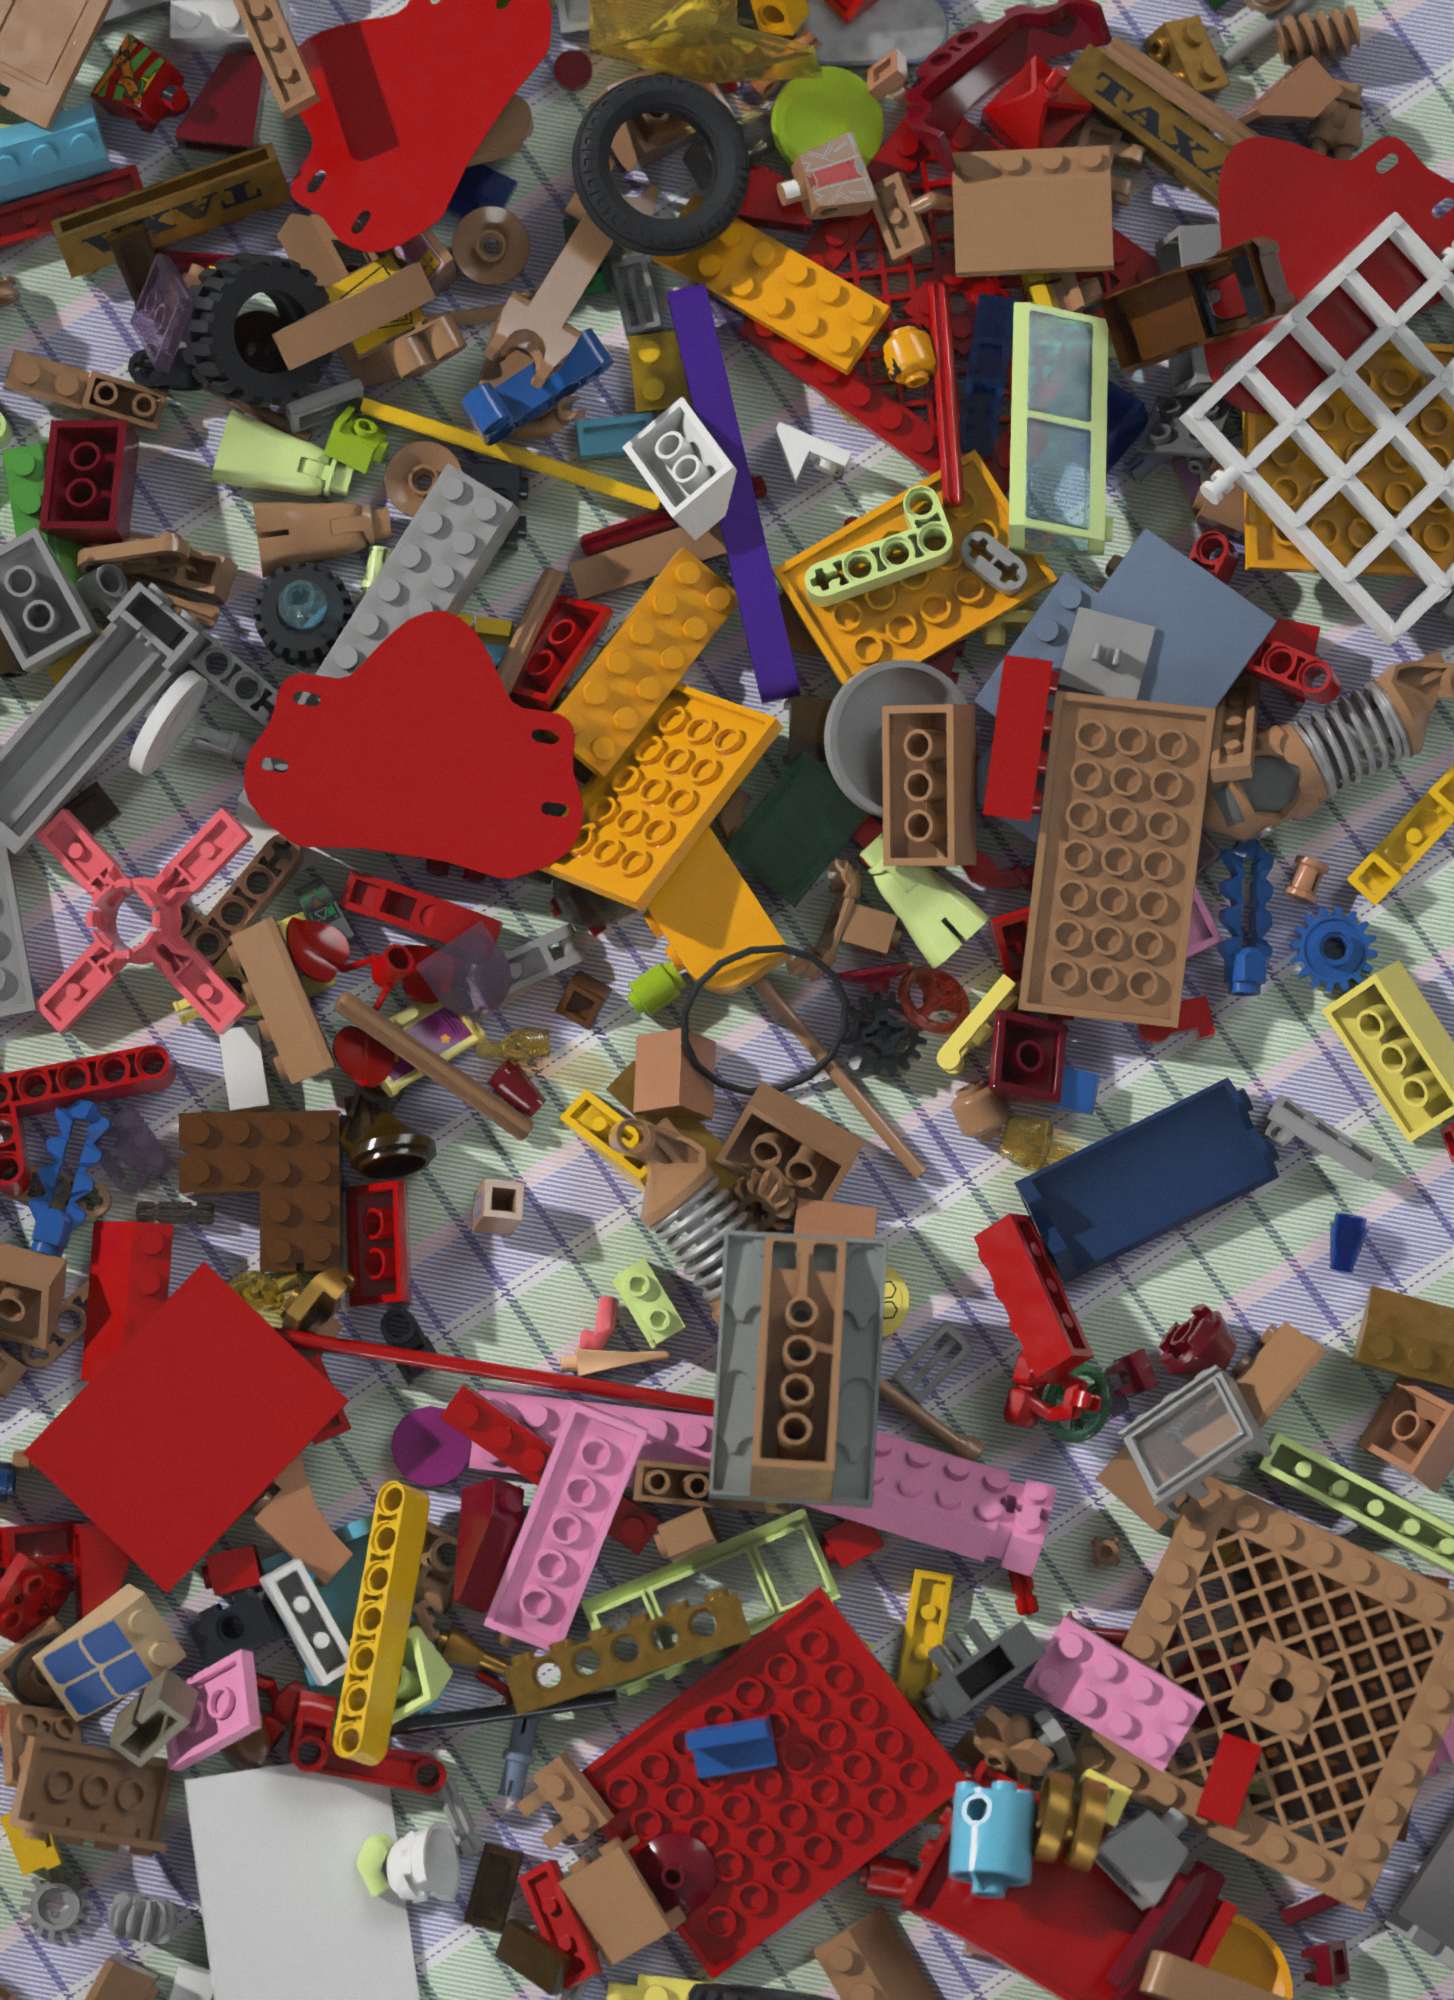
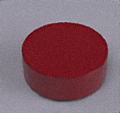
M568 50L560 54L555 60L553 67L554 77L562 89L576 92L588 86L592 79L593 71L591 61L586 54L578 50Z

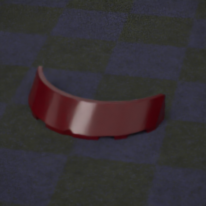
M1058 0L1056 4L1036 8L1020 4L1005 9V16L991 23L977 21L949 38L942 47L934 50L915 72L917 76L915 84L912 88H907L904 100L907 106V120L914 134L950 174L957 169L951 153V142L956 127L970 107L987 91L1020 71L1035 54L1042 60H1046L1064 53L1085 49L1089 43L1094 47H1103L1112 41L1102 6L1098 2L1091 0Z

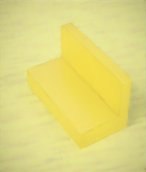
M1088 1768L1075 1781L1074 1791L1077 1790V1787L1085 1778L1108 1784L1107 1809L1102 1830L1107 1835L1116 1827L1132 1790Z

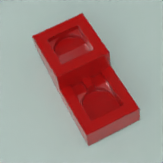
M1225 1732L1223 1733L1196 1811L1197 1817L1235 1830L1248 1795L1249 1785L1262 1754V1746Z

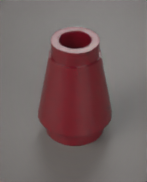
M508 1059L487 1081V1084L493 1088L492 1093L525 1112L530 1117L547 1100L541 1095V1092L518 1063L514 1065Z

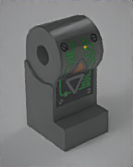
M322 876L294 890L306 914V920L320 921L335 927L346 937L349 946L358 942Z

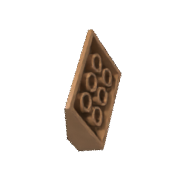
M1110 145L952 153L957 167L952 172L956 277L1114 270Z

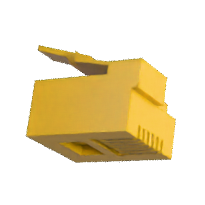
M11 1812L0 1817L23 1876L43 1867L48 1870L65 1863L55 1834H48L47 1841L23 1837L24 1829L9 1825Z

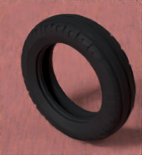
M646 75L627 80L611 88L588 110L574 140L572 174L576 192L584 210L593 223L606 236L621 246L638 253L652 256H676L708 245L732 224L744 203L748 191L750 158L746 139L739 123L728 107L712 92L697 83L680 77ZM646 113L669 114L688 123L702 137L711 156L713 174L708 195L696 211L679 218H655L636 210L621 196L612 179L609 155L616 132L629 119Z

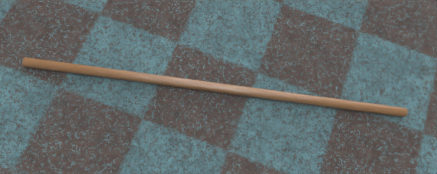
M537 729L549 744L557 743L543 730ZM573 756V772L582 783L586 784L594 773ZM766 976L753 983L754 988L817 1063L820 1062L829 1051ZM834 1058L823 1070L913 1177L918 1179L928 1170L927 1167Z

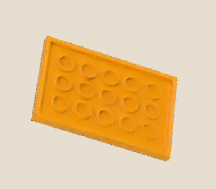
M975 449L961 457L964 505L962 507H944L941 470L914 485L928 486L935 491L952 532V556L943 565L830 606H817L807 597L804 578L810 566L909 530L903 508L904 496L909 490L907 489L772 569L774 577L842 686L862 669L880 662L914 660L925 663L1057 584L1058 579L1042 555L1015 554L1026 565L1027 582L1019 593L1013 595H1004L998 592L963 562L961 544L968 534L975 531H983L990 534L1009 549V502ZM917 501L911 506L912 512L918 515H925L932 509V506L926 501ZM1025 529V547H1037ZM931 537L927 539L924 545L931 551H939L946 543L940 537ZM982 543L980 546L970 545L972 548V558L975 559L981 555L989 562L992 560L986 554V544ZM895 550L887 556V560L895 565L903 564L908 559V555L901 550ZM856 564L850 569V574L855 578H864L871 572L870 567L866 564ZM999 564L996 566L1002 572L1001 581L1003 583H1006L1008 580H1013L1015 583L1018 581L1016 578V568L1013 567L1010 571H1007ZM837 571L840 583L844 585L843 571ZM824 578L817 580V586H820L822 591L829 589V583H826Z
M677 683L609 773L601 779L593 774L580 791L583 802V822L578 838L570 851L551 865L538 870L643 912L783 729V726L776 717ZM567 808V809L565 810V812L561 815V817H565V816L568 815V813H569V809H568V808Z

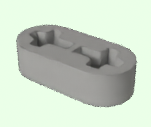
M975 531L964 538L961 544V557L968 568L1004 595L1017 594L1024 588L1027 582V569L1019 557L986 532ZM982 543L986 544V554L992 559L991 562L981 555L975 559L972 558V548L970 545L980 546ZM999 564L1007 571H1010L1013 567L1016 568V578L1018 581L1015 583L1013 580H1008L1006 583H1003L1001 581L1002 572L996 566Z

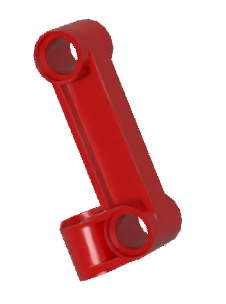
M306 1690L298 1691L293 1708L292 1727L287 1745V1753L299 1770L417 1791L423 1794H434L444 1787L447 1780L446 1769L433 1754L428 1752H416L388 1746L382 1761L372 1766L339 1756L333 1746L332 1725L336 1703L340 1697ZM305 1742H314L318 1746L316 1756L308 1761L298 1759L299 1747ZM424 1764H433L436 1768L434 1777L426 1783L418 1782L416 1779L418 1769Z

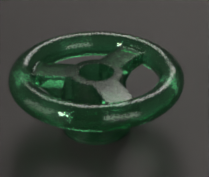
M1087 1364L1080 1365L1070 1373L1077 1377H1089L1095 1382L1088 1387L1087 1392L1102 1397L1099 1412L1082 1410L1078 1419L1070 1420V1430L1065 1429L1060 1422L1049 1423L1046 1420L1051 1432L1062 1441L1068 1443H1081L1098 1434L1106 1424L1112 1408V1391L1108 1379L1099 1369ZM1051 1384L1047 1391L1045 1402L1055 1407L1057 1399L1063 1401L1066 1389L1060 1384Z

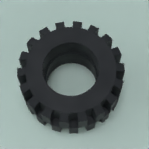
M299 562L290 563L291 569L286 571L281 566L274 570L277 576L272 580L267 576L262 582L264 586L263 591L257 590L255 596L257 606H253L256 629L266 648L268 647L277 659L281 657L286 664L294 666L295 663H300L302 668H311V663L318 662L319 666H321L355 611L351 597L343 581L338 576H333L331 570L324 566L322 569H319L315 563L307 562L306 567H300ZM310 595L323 600L327 605L328 613L325 622L318 630L310 634L298 635L285 629L282 623V614L285 607L293 599Z

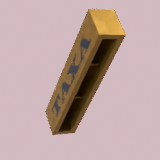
M1089 43L1068 69L1069 76L1065 81L1093 106L1091 116L1104 126L1123 131V140L1128 144H1136L1146 148L1145 157L1219 212L1220 172L1225 157L1234 145L1226 140L1222 142L1209 134L1210 129L1194 117L1189 119L1178 110L1179 107L1163 95H1157L1147 87V84L1108 58L1105 54L1106 49L1102 47L1096 49Z
M270 142L51 221L71 278L80 275H92L99 271L100 268L116 263L106 238L143 223L153 249H164L172 245L174 241L188 236L203 235L211 228L227 222L236 223L246 218L247 215L260 210L278 208L285 201L291 200L292 196L273 144Z

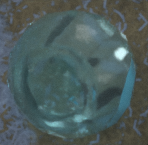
M308 579L295 580L286 585L279 594V615L291 627L310 629L319 624L327 613V597L317 583Z

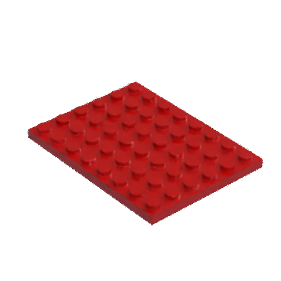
M822 1586L581 1771L614 1814L610 1821L599 1828L607 1840L611 1841L618 1836L622 1842L635 1835L639 1838L640 1842L628 1850L635 1865L641 1851L650 1841L660 1835L672 1832L685 1833L697 1838L712 1854L716 1865L714 1889L707 1901L698 1909L684 1914L687 1920L675 1928L712 1979L723 1973L954 1796L956 1783L970 1782L967 1775ZM770 1716L778 1763L775 1766L706 1778L698 1777L693 1750L688 1751L685 1734L690 1729ZM669 1869L667 1871V1878L670 1882L678 1883L681 1880L678 1870Z

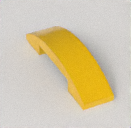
M1454 764L1346 879L1374 906L1387 895L1454 822Z

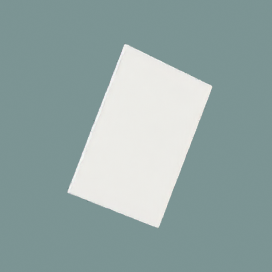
M294 1763L184 1780L214 2000H420L406 1899L401 1900L392 1888L372 1897L357 1867V1859L363 1844L370 1836L384 1833L391 1838L393 1845L397 1842L390 1786L314 1772H304L299 1770ZM387 1853L381 1870L389 1884L387 1877V1858L389 1853Z

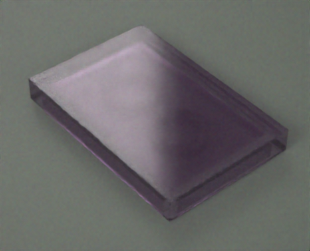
M159 253L154 258L130 323L155 369L169 373L196 301L171 257Z

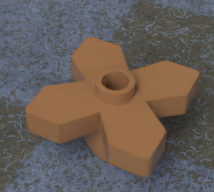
M989 1705L974 1724L976 1731L967 1730L952 1750L957 1757L970 1767H976L982 1760L988 1764V1767L1026 1787L1032 1781L1030 1774L1039 1776L1054 1757V1753L1035 1739L1034 1733H1036V1729L1028 1718L1020 1714H1011L1007 1717L993 1705Z

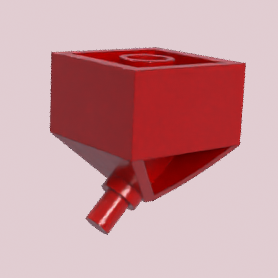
M1035 54L982 109L980 123L1009 150L1063 148L1084 127L1086 120L1090 121L1093 106L1065 81L1069 76L1066 68L1057 65L1052 69Z

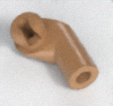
M739 788L736 789L726 802L718 817L725 840L735 847L747 845L752 838L751 829L747 827L742 815L752 796Z

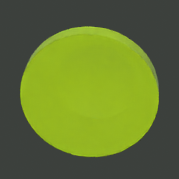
M820 66L800 73L783 87L774 103L771 116L773 139L779 153L790 167L800 155L850 131L853 132L866 167L876 155L882 141L884 123L879 101L868 93V84L856 74L843 68Z

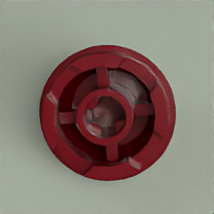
M1198 1304L1192 1307L1191 1313L1194 1316L1182 1325L1175 1322L1159 1345L1164 1354L1158 1357V1360L1165 1365L1166 1372L1190 1382L1194 1380L1198 1373L1210 1369L1214 1365L1225 1371L1237 1347V1341L1219 1311H1212L1205 1304Z

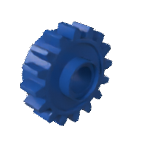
M1337 906L1332 915H1328L1325 907H1321L1318 910L1317 920L1310 914L1304 917L1307 929L1301 926H1297L1293 932L1300 939L1291 941L1289 944L1290 949L1297 951V955L1290 960L1291 965H1300L1302 970L1297 977L1299 979L1306 976L1310 978L1309 988L1312 990L1318 984L1324 985L1325 994H1330L1334 986H1338L1340 991L1345 993L1349 989V981L1356 986L1363 982L1359 972L1365 974L1372 972L1373 967L1366 961L1375 959L1378 952L1369 949L1368 945L1375 942L1377 938L1376 935H1365L1364 931L1369 926L1368 921L1362 922L1359 925L1354 922L1357 916L1356 911L1353 910L1347 917L1342 916L1341 906ZM1327 941L1337 942L1343 950L1342 958L1338 960L1328 958L1323 951L1324 943Z

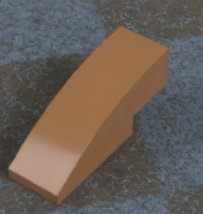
M131 531L129 534V538H156ZM190 548L189 562L184 566L129 575L191 594L227 602L238 565L225 556Z

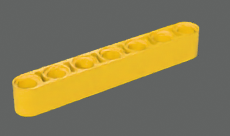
M394 1480L382 1486L376 1499L333 1739L335 1752L339 1756L369 1766L381 1762L388 1749L430 1511V1499L424 1491Z

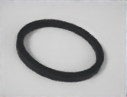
M59 1635L35 1639L23 1647L16 1655L10 1670V1683L15 1696L23 1705L60 1710L66 1709L62 1702L49 1705L32 1702L20 1692L17 1685L18 1668L26 1655L39 1646L52 1643Z

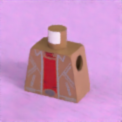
M852 131L846 132L797 157L790 168L792 179L777 184V194L781 204L786 206L801 201L806 217L811 220L865 214L870 211L878 200Z

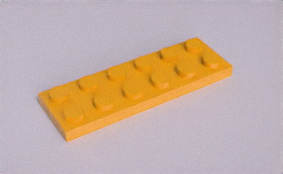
M694 193L677 218L696 211L705 198ZM737 217L718 238L698 250L676 256H652L653 261L695 286L705 284L708 294L847 376L891 312L890 307Z
M685 547L680 548L552 712L562 715L572 724L575 734L574 757L600 779L609 773L738 605L735 590ZM543 730L558 742L559 735L556 732Z

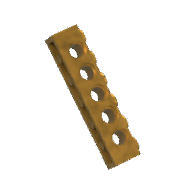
M727 1587L703 1594L706 1602L690 1607L688 1600L665 1607L667 1613L665 1616L651 1620L648 1612L627 1619L628 1628L612 1632L611 1625L587 1632L589 1641L574 1645L571 1637L548 1645L551 1653L535 1658L533 1650L510 1657L512 1666L503 1669L518 1716L751 1640L752 1638L737 1592L729 1594ZM707 1612L715 1618L716 1629L711 1635L700 1636L694 1631L692 1622L698 1613ZM669 1625L676 1630L677 1642L672 1648L662 1649L656 1645L654 1632L659 1626ZM622 1638H631L638 1645V1655L632 1661H622L615 1653V1646ZM590 1650L598 1655L600 1665L595 1673L584 1674L578 1669L576 1661L582 1651ZM545 1663L555 1664L561 1672L559 1683L553 1687L544 1686L538 1679V1670Z

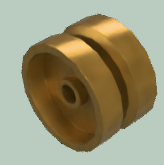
M1049 1770L1042 1784L1036 1804L1032 1859L1052 1864L1060 1855L1063 1847L1065 1865L1068 1868L1088 1872L1094 1862L1102 1835L1107 1809L1108 1784L1085 1778L1077 1787L1074 1795L1072 1776Z

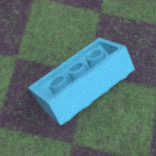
M93 103L59 112L50 131L31 121L0 129V206L114 171Z

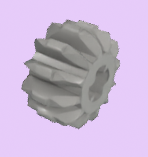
M132 1891L130 1893L121 1892L114 1896L112 1906H110L108 1929L118 1937L127 1938L128 1940H135L141 1943L164 1944L172 1939L173 1932L176 1930L178 1906L174 1902L158 1896Z

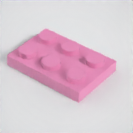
M240 1649L184 1680L199 1692L191 1722L166 1744L168 1769L181 1772L262 1728L252 1651Z

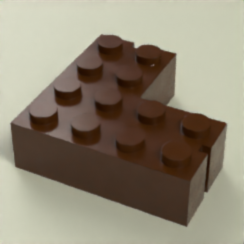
M339 1110L179 1113V1149L187 1153V1157H179V1193L184 1197L259 1195L261 1273L265 1275L301 1274V1266L297 1263H304V1271L308 1274H319L333 1268L344 1270L343 1145L339 1140L343 1126V1114Z

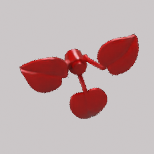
M292 917L287 925L286 943L290 957L297 969L314 981L328 983L334 979L338 970L342 973H347L371 965L373 981L378 986L383 987L373 1006V1009L377 1012L380 1011L389 992L400 981H402L404 992L415 1001L424 1004H434L441 1001L450 990L454 975L461 963V958L436 948L412 944L404 946L392 944L380 956L372 953L368 958L344 964L350 956V948L346 937L338 929L324 922L301 920ZM346 1026L335 1035L332 1045L333 1055L339 1067L359 1085L367 1088L377 1087L384 1082L394 1066L395 1053L355 1026Z

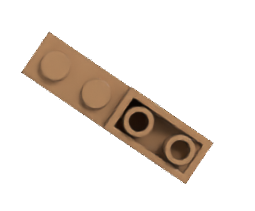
M16 349L13 352L3 387L4 390L39 400L40 404L97 420H128L132 428L157 432L168 394L94 370L91 373Z
M637 1459L633 1500L789 1514L790 1503L709 1498L710 1466Z

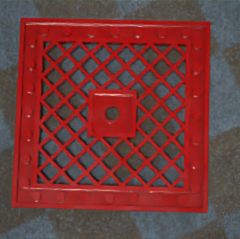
M906 115L866 166L872 185L896 172L905 173L908 180L919 166L922 182L909 184L912 193L923 192V194H926L933 190L950 188L951 196L953 197L952 173L948 172L949 179L928 181L926 164L940 163V161L933 154H929L930 150L914 134ZM962 117L957 125L951 142V153L1007 150L964 117ZM873 208L868 213L861 215L826 218L799 254L833 274L836 273L849 256L851 272L835 275L847 282H853V285L859 289V281L880 278L882 296H874V298L888 305L890 311L891 304L908 302L902 309V314L909 319L893 321L891 311L886 318V322L882 324L877 333L888 331L889 335L898 328L914 326L917 330L924 329L931 335L928 287L932 284L945 283L949 286L950 296L960 295L966 299L968 307L964 312H951L954 352L965 359L974 348L976 365L955 367L961 457L974 449L978 455H986L982 461L1006 497L1010 491L1011 415L991 417L988 400L1009 397L1011 410L1012 360H1010L1008 343L1013 342V333L1006 334L1004 316L1014 314V305L1006 306L1012 295L1005 289L1020 287L1022 302H1028V294L1025 292L1020 274H1018L1019 278L998 280V275L991 276V279L987 276L956 277L955 252L949 249L940 260L938 250L939 243L954 242V232L936 234L934 217L954 215L953 209L943 211L932 208L920 214L922 219L927 218L933 262L913 264L912 256L905 258L906 265L885 268L883 251L888 250L885 241H881L880 227ZM873 225L875 242L858 244ZM1112 227L1114 270L1075 272L1078 282L1085 278L1102 276L1104 287L1102 300H1105V297L1112 295L1114 292L1124 288L1127 289L1142 283L1144 280L1160 275L1157 259L1114 227ZM876 252L879 269L858 271L856 254ZM931 272L916 291L914 274ZM907 275L910 292L889 295L887 277ZM1110 278L1118 283L1113 292L1111 290ZM1102 306L1096 312L1094 317L1105 319ZM1084 308L1082 314L1087 315L1086 308ZM1030 311V332H1092L1093 325L1081 321V324L1061 326V323H1058L1052 328L1034 330L1032 312ZM749 317L738 330L740 337L926 475L930 476L941 470L938 425L935 422L933 407H936V397L932 398L930 381L923 385L925 399L904 401L902 384L895 383L889 376L873 378L871 361L883 359L882 350L869 352L868 345L856 362H864L866 377L854 368H852L847 376ZM997 318L999 335L982 337ZM1029 342L1031 357L1029 358V367H1032L1034 384L1028 385V394H1033L1028 400V409L1067 417L1092 385V343H1072L1065 352L1064 343L1056 342L1058 354L1038 357L1036 342ZM1001 344L1003 361L983 364L980 346ZM1056 364L1041 383L1039 366ZM1005 370L1007 388L987 391L984 373ZM934 372L928 376L929 380H934ZM977 374L980 392L959 394L957 377ZM895 385L897 400L879 387ZM981 401L984 418L963 421L961 403ZM927 408L929 424L910 410ZM1031 417L1027 418L1026 469L1059 428L1060 423ZM1010 424L998 441L994 443L992 426ZM985 427L988 445L967 448L965 430Z

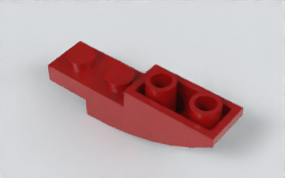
M353 869L339 907L489 960L492 957L503 926V922Z

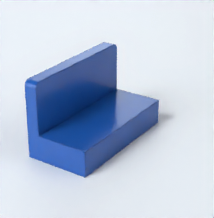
M770 1716L690 1729L685 1734L688 1751L693 1750L699 1778L771 1767L778 1763Z

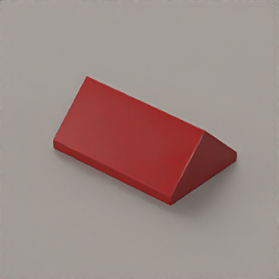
M556 594L509 695L512 702L522 708L551 712L558 698L563 695L565 688L571 683L606 631L613 615V610L607 606Z
M404 1180L345 1187L348 1272L357 1278L355 1286L349 1292L350 1307L412 1304L408 1185Z

